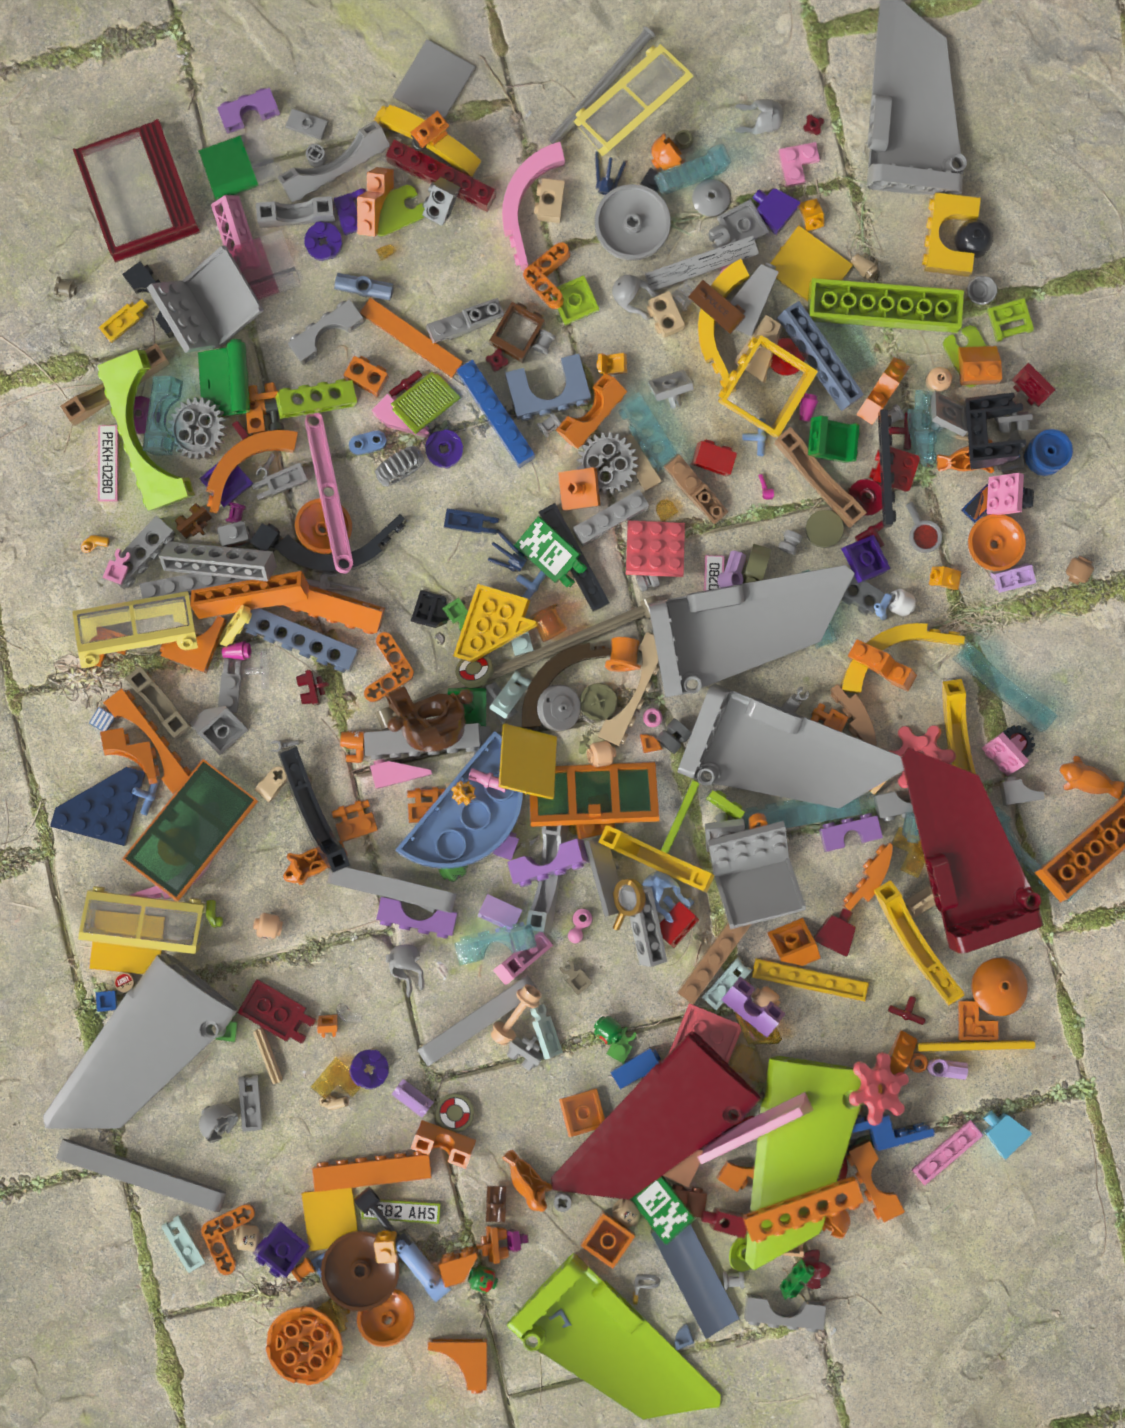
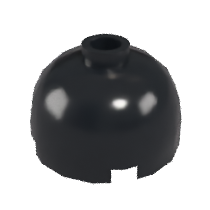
M971 219L964 222L958 228L955 235L957 250L959 252L974 253V258L984 256L990 250L993 243L991 227L980 219Z

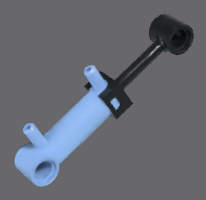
M370 1186L354 1198V1202L364 1214L371 1211L386 1230L390 1232L396 1231L395 1244L397 1255L401 1257L418 1278L426 1292L435 1302L452 1290L451 1287L445 1288L442 1276L415 1245L408 1232L403 1229L398 1233L377 1207L381 1200Z

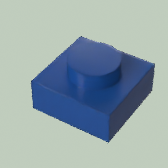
M116 990L96 992L97 1012L116 1010L118 1007Z

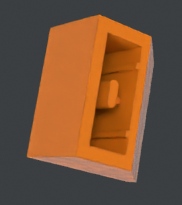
M468 1246L461 1249L462 1252L460 1253L448 1252L442 1255L443 1258H440L438 1266L445 1288L465 1281L477 1259L478 1249Z

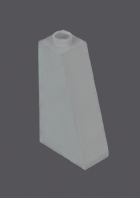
M766 263L765 266L761 264L730 302L733 306L738 304L746 311L744 313L746 318L735 330L752 336L778 275L775 266Z

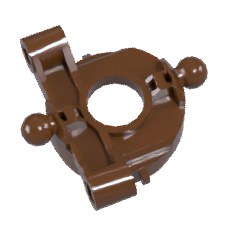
M404 686L387 692V702L398 716L389 719L387 722L388 729L392 732L401 730L407 743L416 750L426 752L444 750L456 744L463 737L466 724L463 704H470L473 701L474 695L470 690L464 689L459 695L451 693V695L437 694L413 703ZM438 716V717L433 718V719H426V718H429V717Z

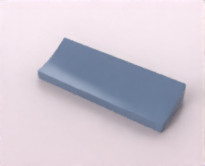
M691 1224L668 1245L664 1244L654 1229L650 1231L705 1339L740 1319Z

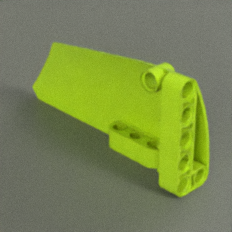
M773 1056L769 1058L765 1098H763L760 1114L804 1092L810 1101L813 1111L758 1137L750 1212L837 1182L860 1107L864 1104L854 1106L849 1101L851 1092L858 1090L861 1085L860 1078L854 1073V1067L786 1056ZM819 1201L817 1207L824 1208L827 1205V1201ZM805 1206L801 1207L799 1209V1214H806L809 1208ZM788 1213L780 1216L781 1221H787L790 1218ZM826 1216L819 1222L812 1223L810 1221L804 1223L802 1228L787 1229L782 1235H770L765 1241L758 1243L756 1241L752 1242L748 1233L745 1262L754 1271L821 1233ZM764 1220L761 1226L768 1228L771 1225V1221Z
M575 1253L571 1254L506 1324L523 1341L527 1350H537L642 1420L720 1407L721 1394L611 1284L605 1280L602 1281ZM562 1309L571 1325L563 1327V1325L566 1323L561 1315H558L552 1320H550L549 1318L553 1316L555 1312ZM534 1336L538 1339V1342L531 1343L528 1337Z

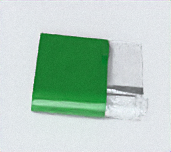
M262 127L198 150L216 201L225 195H236L277 180L278 176L283 174L279 163L275 164Z

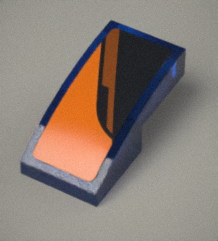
M988 484L960 510L973 523L987 511Z

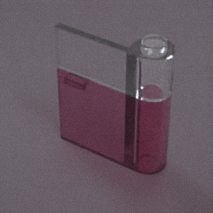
M282 230L227 248L258 300L301 286V281H304L301 271H296Z

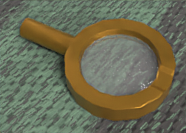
M623 879L614 888L613 899L619 913L614 922L613 929L619 931L625 916L637 915L641 913L645 906L646 899L643 887L634 879Z

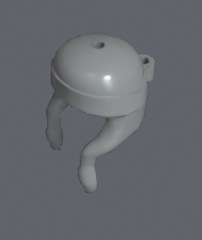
M758 99L752 105H735L736 108L743 111L753 110L757 107L762 111L757 118L754 128L741 126L735 129L738 133H769L778 130L782 125L783 109L781 104L774 100Z
M633 275L619 277L612 288V294L617 304L630 313L640 314L643 319L650 320L647 312L633 307L629 303L637 294L639 287L646 289L653 298L660 294L653 291L647 282Z
M410 944L395 946L390 954L386 955V962L389 963L390 973L394 977L406 980L407 997H410L413 986L411 978L404 973L403 969L419 973L418 984L420 991L424 989V972L415 962L420 959L418 948Z

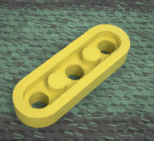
M242 605L223 629L219 638V644L227 647L234 642L236 634L242 632L244 624H248L252 617L249 607Z

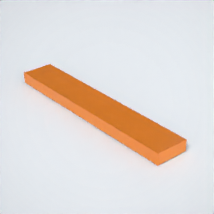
M371 297L360 311L363 317L450 378H453L457 373L456 369L463 365L461 360L438 344H433L431 339Z

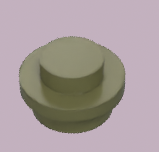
M687 130L677 132L675 135L676 146L681 149L689 148L693 144L692 133Z

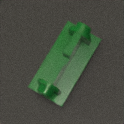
M802 1258L779 1286L785 1300L788 1297L790 1299L797 1297L804 1287L800 1282L807 1284L811 1277L814 1276L815 1269L811 1265L807 1267Z

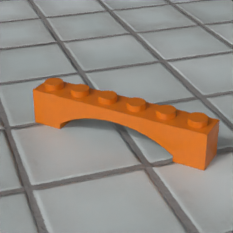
M121 688L103 703L114 718L124 717L130 720L151 739L162 761L164 777L161 779L171 793L175 794L192 773L187 766L183 767L179 762L182 760L176 751L172 752L168 747L170 743L164 735L160 737L157 733L159 728L152 720L148 721L145 717L147 713L141 705L137 706L134 700L136 698L130 690L126 691Z

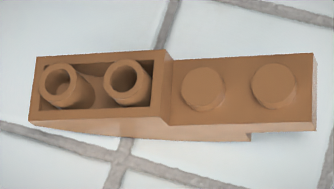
M676 454L663 466L684 494L714 525L728 513V510L709 487L699 479L680 454Z
M836 684L829 690L831 692L830 697L835 703H840L843 706L842 711L848 718L853 719L848 724L850 727L848 731L853 737H858L862 741L877 746L873 724L864 705L856 694L849 698L840 686Z

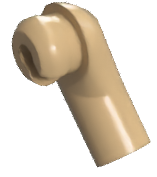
M324 1094L319 1098V1103L330 1110L347 1107L349 1100L347 1097L338 1099L329 1094Z

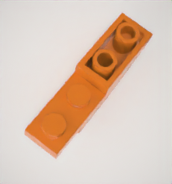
M891 843L882 844L876 850L877 855L873 860L869 858L863 865L865 869L862 873L867 878L863 877L856 884L857 889L854 893L849 892L843 899L845 903L842 905L845 909L851 911L861 898L869 902L875 895L874 890L881 886L890 865L893 848Z

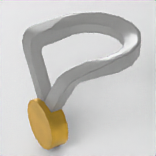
M640 1274L635 1277V1292H633L632 1297L633 1305L638 1304L639 1288L653 1289L660 1286V1279L657 1276ZM638 1280H652L656 1283L652 1285L638 1284Z

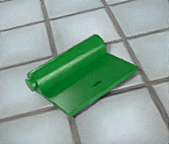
M232 339L225 348L198 352L201 398L213 401V405H219L218 411L224 412L221 417L249 413L250 397L246 343L242 342L241 339Z

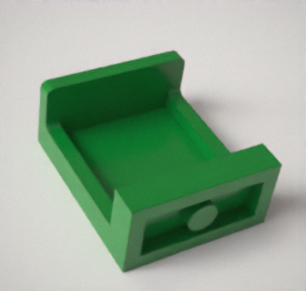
M823 415L811 418L808 456L841 463L855 462L858 455L860 425L857 423L846 424L828 420V417Z

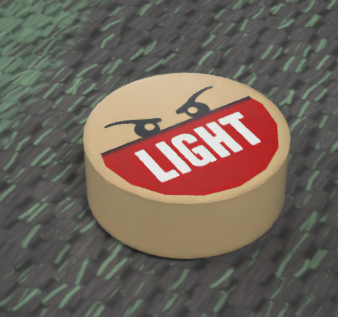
M121 973L114 980L115 988L120 992H128L135 984L134 977L129 973Z

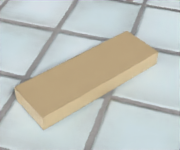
M631 433L625 437L627 439L625 444L632 443L633 445L630 450H636L633 457H638L639 459L634 461V464L639 465V467L633 468V471L637 473L635 477L646 492L661 483V479Z

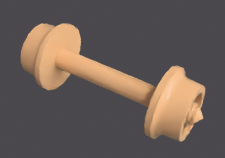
M526 984L522 989H518L516 995L521 1002L506 1023L497 1021L493 1024L491 1036L497 1043L507 1045L510 1041H513L516 1038V1034L512 1026L527 1006L530 1008H537L539 1006L541 993L534 986Z

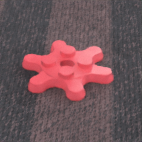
M936 725L930 726L923 736H916L910 727L902 726L898 730V736L902 740V747L896 751L889 750V752L902 756L907 748H911L946 763H952L956 759V754L952 749L944 750L937 746V740L941 736V729ZM902 771L898 778V784L901 788H908L905 773Z
M880 1052L877 1055L876 1065L871 1069L861 1061L856 1062L854 1065V1073L860 1078L861 1085L858 1090L851 1092L849 1101L854 1106L862 1103L868 1106V1122L873 1126L881 1123L885 1109L890 1110L894 1116L901 1115L905 1110L904 1105L898 1099V1093L901 1087L908 1083L909 1078L903 1072H898L894 1075L891 1073V1058L885 1052ZM879 1084H882L881 1086L883 1093L879 1094L878 1092Z

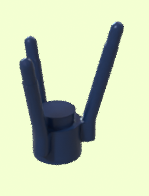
M596 151V189H598L599 194L606 195L617 188L627 162L623 161L613 183V179L610 178L613 158L610 157L606 177H602L601 180L599 153Z
M496 529L500 537L515 553L512 555L500 545L492 542L495 548L510 558L508 561L510 565L493 558H488V561L508 568L512 572L515 569L520 572L528 559L499 529Z

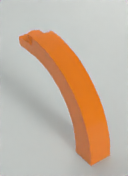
M289 430L266 431L252 435L233 446L218 462L209 479L206 492L213 493V496L209 495L207 506L210 507L209 512L218 513L224 485L234 468L245 459L258 453L267 451L293 453L298 432Z

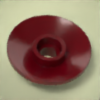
M864 478L856 481L850 487L848 494L867 512L865 516L875 515L882 509L881 485L878 482ZM867 492H869L872 495L871 498H868L866 496Z

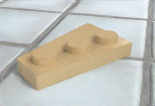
M765 315L734 363L739 366L738 360L743 353L746 354L749 347L747 345L753 336L762 335L777 345L783 326ZM759 345L745 371L765 383L773 353Z

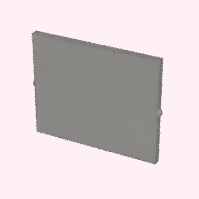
M426 39L395 91L393 98L428 118L438 110L445 119L473 73L475 66Z

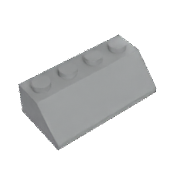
M596 838L584 843L603 913L607 917L619 913L614 903L613 892L616 884L623 879L622 876L618 877L616 869H619L617 857L613 858L612 849L598 843L600 838ZM622 893L623 902L627 907L625 895Z

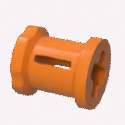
M306 1257L291 1272L295 1279L301 1283L304 1277L311 1272H316V1269L311 1260Z

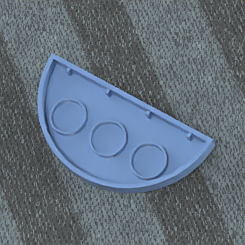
M496 731L492 733L396 848L397 853L422 866L453 869L471 865L484 859L498 849L507 839L518 819L523 793L510 789L503 792L492 787L486 788L481 783L469 780L472 768L487 774L490 772L494 774L493 776L499 777L502 737ZM462 781L463 784L470 781V784L476 788L474 790L476 798L471 800V803L465 805L464 802L458 805L457 801L452 799L453 791L451 788L456 786V783Z

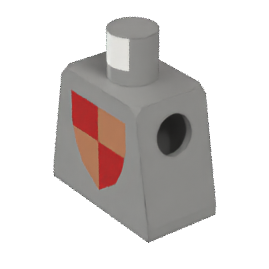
M246 521L217 528L221 547L237 548L249 545L255 534L253 525Z

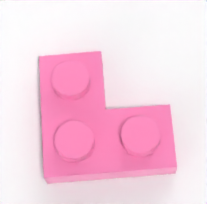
M816 142L779 149L778 152L786 188L805 184L802 166L820 161Z

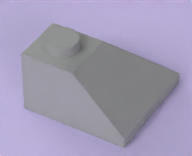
M226 706L205 709L189 722L198 735L219 755L248 731Z

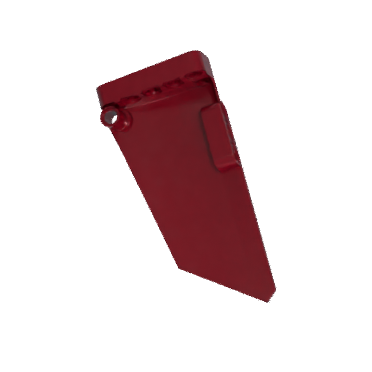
M907 748L901 757L934 902L938 911L941 912L949 949L959 954L969 953L1042 927L1044 924L1039 908L1041 897L1031 889L979 775Z
M694 1031L689 1032L662 1061L650 1070L551 1177L552 1189L629 1200L732 1125L743 1120L761 1100V1097L701 1036ZM732 1109H735V1110L738 1111V1113H739V1118H738V1119H735V1118L732 1117V1115H731V1110H732Z

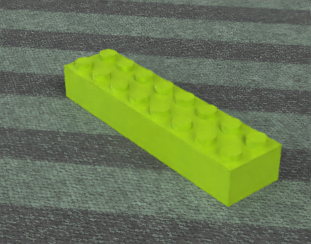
M812 278L809 283L807 313L814 322L958 333L962 328L964 290Z

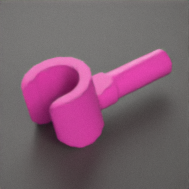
M763 474L758 475L762 485L763 499L772 500L774 497L773 488L767 489Z

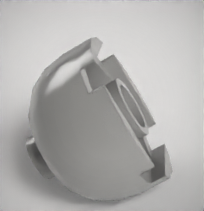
M225 1104L207 1106L201 1112L199 1129L210 1143H215L222 1139L220 1135L225 1131L228 1134L238 1121L237 1113Z

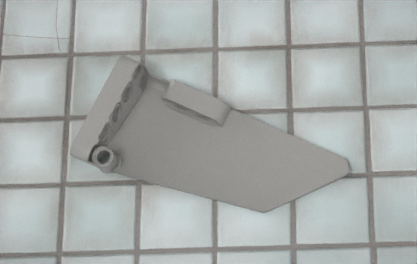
M880 0L867 144L870 153L866 188L909 194L934 195L935 193L959 195L962 194L963 171L967 165V160L961 154L947 38L929 25L902 0ZM953 161L958 163L959 168L954 167Z
M846 565L700 591L683 597L648 603L665 698L688 693L695 694L701 688L821 642L855 573ZM691 679L697 680V687L689 688L687 686L688 681Z
M714 683L707 692L679 765L678 773L698 780L702 785L717 784L841 808L904 771L901 760L902 756L755 697L749 698ZM703 772H710L712 775V779H706L703 775Z
M158 954L138 984L132 987L125 995L43 1115L45 1129L123 1127L215 1038L225 1034L226 1026L230 1023L238 1009L174 956ZM213 1025H215V1027H216V1033H215V1034H214L213 1031H212V1026H213Z

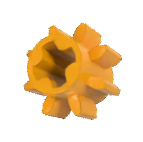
M459 781L456 783V786L451 788L453 791L452 799H455L458 805L462 802L468 805L471 803V800L476 798L474 795L476 788L470 784V781L465 784Z

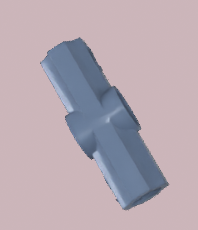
M337 273L334 289L358 294L361 297L369 296L390 301L394 284L372 280L366 276L357 277ZM367 283L369 287L366 290H360V285Z

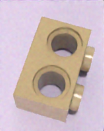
M670 291L649 299L646 308L649 316L654 317L656 321L654 327L658 334L665 338L684 330L685 324ZM662 303L666 306V309L660 311L656 308V305ZM666 320H670L673 322L674 325L670 328H667L664 326L663 322Z

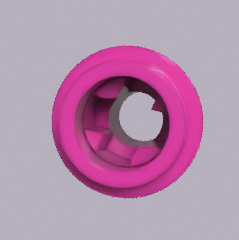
M804 394L800 401L799 420L811 421L818 404V396Z
M245 641L222 647L223 658L239 660L251 658L250 643H245Z

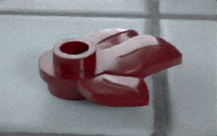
M818 1249L809 1250L802 1257L807 1267L811 1265L815 1269L814 1276L811 1277L807 1284L804 1283L810 1289L821 1288L820 1279L825 1278L831 1272L830 1266L819 1261L820 1250Z

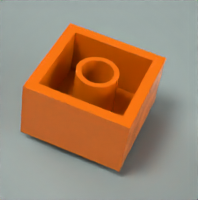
M602 1211L581 1241V1247L613 1269L635 1238V1233L617 1222L608 1213Z

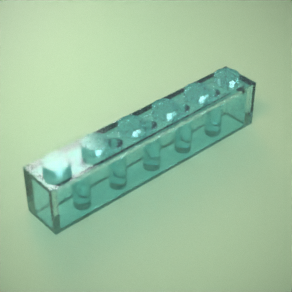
M859 797L841 808L805 801L796 803L794 799L784 801L782 806H777L776 803L767 804L765 809L758 810L757 806L746 808L747 812L743 814L745 831L750 830L749 818L753 814L761 813L765 815L768 825L783 821L786 829L861 815L862 813Z

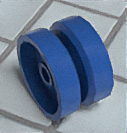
M1044 430L1030 440L1025 447V462L1029 469L1037 475H1053L1065 467L1071 460L1073 454L1072 443L1068 436L1059 430Z

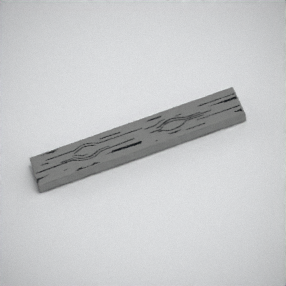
M750 236L645 273L650 287L653 291L730 265L739 259L744 260L756 256L759 253L754 237Z

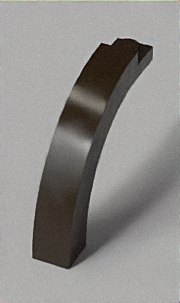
M590 643L579 644L561 651L547 661L532 679L524 697L521 717L522 728L541 727L537 711L538 700L542 692L550 686L552 681L562 671L582 661L610 658V648H605V645L595 646L594 650H591Z

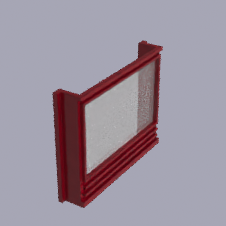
M159 119L73 149L109 253L115 263L200 233Z

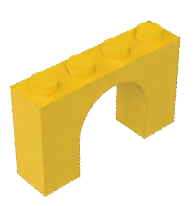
M935 193L933 198L929 199L928 210H931V215L927 217L926 228H929V233L925 236L924 247H927L926 254H923L922 265H925V272L966 277L971 275L974 253L953 251L946 248L939 238V227L948 220L968 221L977 219L979 217L981 198Z

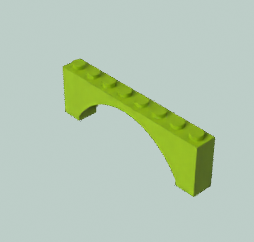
M134 350L97 365L99 369L98 376L103 381L104 392L110 401L111 413L116 418L117 430L123 438L124 450L129 455L130 467L136 475V484L143 495L142 501L148 511H153L195 496L190 478L175 476L158 466L145 452L138 439L134 425L135 396L144 374L148 369H151L145 350Z

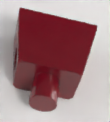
M842 908L838 918L829 915L813 937L815 942L847 957L856 930L855 926L849 924L853 912Z
M714 1207L713 1212L703 1210L701 1222L709 1223L714 1231L743 1239L746 1237L747 1227L742 1216L744 1215L743 1213Z

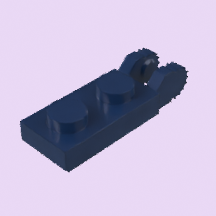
M447 508L444 528L497 535V530L483 528V521L496 524L499 523V518Z

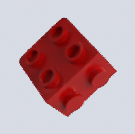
M890 446V453H893L894 459L893 465H891V472H894L892 488L908 492L911 489L920 457ZM877 450L874 458L877 461L876 467L871 468L868 478L881 484L879 450Z

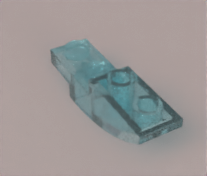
M916 390L915 409H908L910 438L916 455L920 457L921 464L924 467L934 468V463L936 462L934 446L937 442V434L934 429L928 428L931 421L929 414L931 395H929V391Z

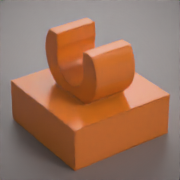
M338 1015L318 1016L317 1030L323 1038H325V1033L332 1032L333 1037L336 1036Z

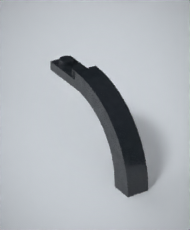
M401 514L366 545L351 552L353 566L350 571L364 567L384 554L380 546H386L392 540L391 536L395 532L398 534L406 527L404 525L406 519ZM289 534L275 546V549L285 558L302 568L319 573H339L335 568L332 555L313 552L301 546ZM342 559L339 561V566L341 568H348L349 563L347 560Z
M294 745L277 752L299 814L326 866L332 873L350 866L344 847L333 834L318 804L297 746Z

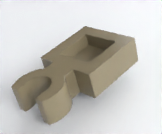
M568 960L567 962L571 966L570 969L566 971L561 966L560 971L569 976L565 981L579 995L592 984V981L581 968L575 971L573 962Z

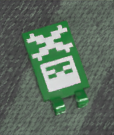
M540 516L534 520L514 545L554 583H558L560 580L567 588H571L575 583L567 575L572 567L578 573H583L587 569V566L578 559L581 554Z
M663 1176L630 1199L664 1244L667 1245L696 1219Z

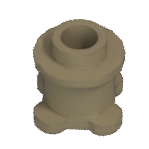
M57 276L53 293L56 297L63 295L71 299L73 296H76L77 285H75L73 280L69 282Z

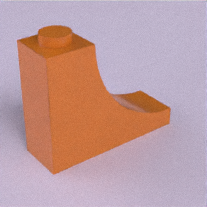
M217 616L213 625L197 637L198 648L183 650L177 645V641L163 643L160 648L161 656L207 674L227 620Z
M487 1339L428 1340V1351L445 1354L460 1367L466 1380L467 1391H471L474 1394L487 1391Z

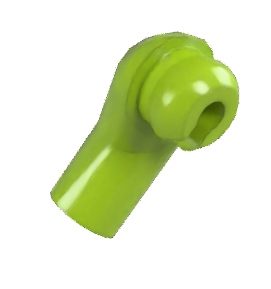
M207 900L206 918L212 927H222L223 918L221 916L216 917L215 914L216 901Z

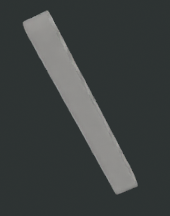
M62 1139L56 1159L214 1212H220L226 1192L69 1139Z

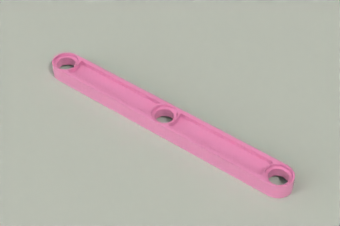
M320 413L308 414L305 418V427L334 565L339 573L345 574L351 570L353 559L324 422ZM310 417H316L319 420V423L317 425H312L309 423L308 419ZM331 488L334 491V495L326 496L323 490ZM342 559L347 560L349 567L341 568L339 561Z

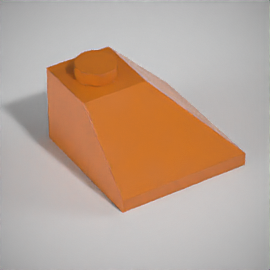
M803 918L767 932L780 960L783 962L804 966L821 958L816 942Z

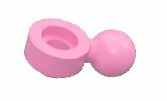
M579 909L573 915L572 921L575 928L571 929L568 933V939L572 943L582 941V929L587 928L592 922V915L586 909ZM580 915H584L586 917L585 922H581L579 920Z

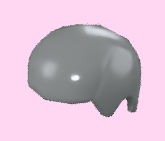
M987 276L973 278L967 287V296L973 303L979 305L988 304L995 299L997 294V284L991 277Z

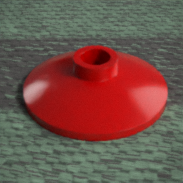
M782 338L778 340L777 345L805 362V358L792 339ZM773 353L770 367L774 372L779 375L790 376L800 371Z

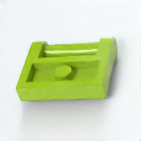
M1025 298L988 308L987 310L996 342L1003 341V338L1034 331ZM1024 320V325L1003 331L1000 329L1002 325Z

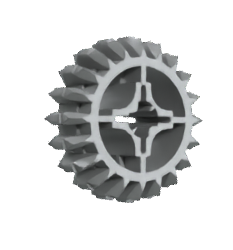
M410 446L390 456L375 470L379 483L383 486H390L405 479L423 465L425 461L423 454L416 446Z

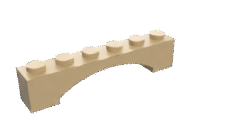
M646 632L638 649L642 656V671L636 692L627 706L611 720H605L598 735V738L608 741L617 747L620 743L624 745L628 736L625 731L628 726L632 727L636 716H633L636 709L640 710L644 699L641 697L644 691L648 693L653 683L649 680L652 674L656 675L660 668L659 664H657L658 655L654 635Z

